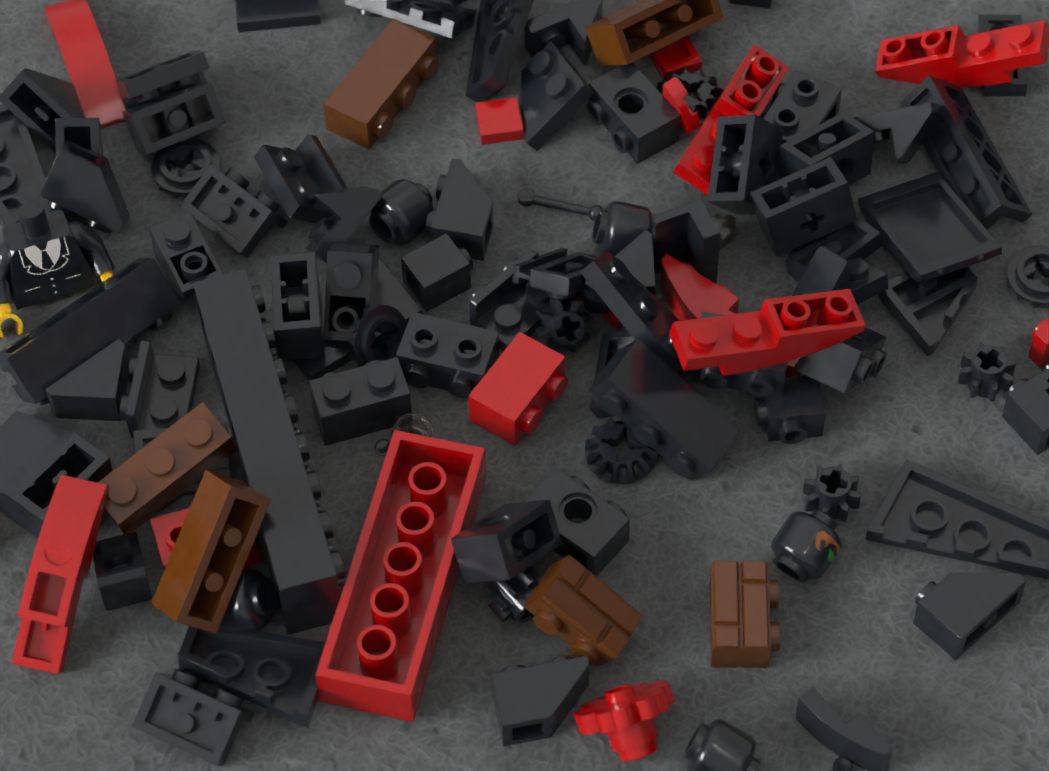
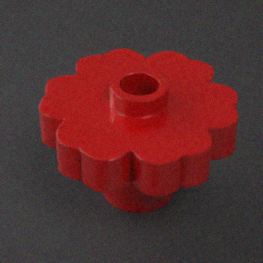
M664 680L650 684L647 682L636 685L624 684L609 689L603 696L594 698L581 705L580 710L573 713L579 733L584 735H591L597 732L607 733L612 751L619 753L621 761H632L648 756L658 750L656 739L659 737V732L654 717L669 710V705L673 704L675 699L670 683Z

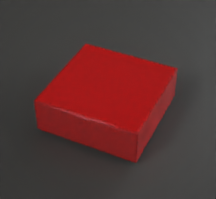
M688 35L649 54L663 81L668 72L679 74L683 67L688 72H695L702 68V59Z
M517 97L475 102V113L481 145L524 139Z

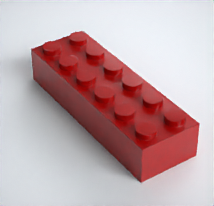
M394 430L315 674L320 702L414 722L460 569L451 538L473 525L487 478L485 448Z

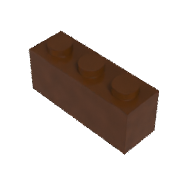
M640 0L585 27L599 66L628 65L724 17L718 0Z
M392 19L324 102L326 129L367 149H370L379 137H386L392 128L396 115L402 108L407 109L411 106L419 86L424 80L429 81L435 75L439 66V58L436 53V38Z
M203 402L98 482L109 485L104 505L105 512L123 534L133 532L203 477L205 470L212 471L237 450L232 437Z
M205 470L151 604L175 622L217 633L271 499L245 482Z

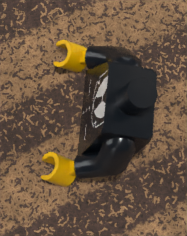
M38 201L26 202L18 208L19 222L6 225L2 229L3 243L0 244L1 338H3L1 324L8 318L14 319L17 335L20 336L23 331L22 320L12 313L11 304H15L16 310L96 286L98 285L97 277H100L102 282L114 275L112 271L115 269V266L103 240L98 234L81 222H69L64 211L55 210L46 213L43 204Z

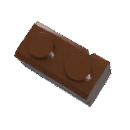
M571 555L552 563L539 581V585L533 590L524 604V608L534 615L533 622L540 630L550 635L560 636L571 645L570 652L575 658L587 656L589 665H595L596 667L611 662L619 656L629 640L628 637L633 634L643 618L641 613Z
M715 560L711 563L709 581L711 666L717 668L769 667L771 651H779L780 623L770 622V608H778V580L769 579V564L766 561H743L738 563L737 561Z

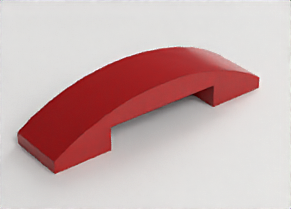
M67 0L44 7L53 36L59 46L85 117L100 118L101 128L125 122L122 112L126 108L115 81L116 77L87 1Z

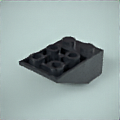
M17 410L0 426V511L37 539L61 475L99 482L113 471L110 458L75 432Z

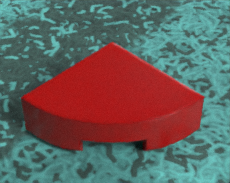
M674 77L663 84V96L681 115L680 127L688 135L700 127L699 115L697 111L693 112L683 100L688 95V92L681 81Z

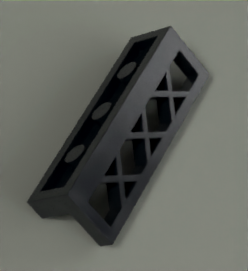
M929 75L901 102L903 108L926 103L941 105L942 115L922 143L938 174L987 230L1002 216L1020 222L1026 221L1033 214L962 87Z

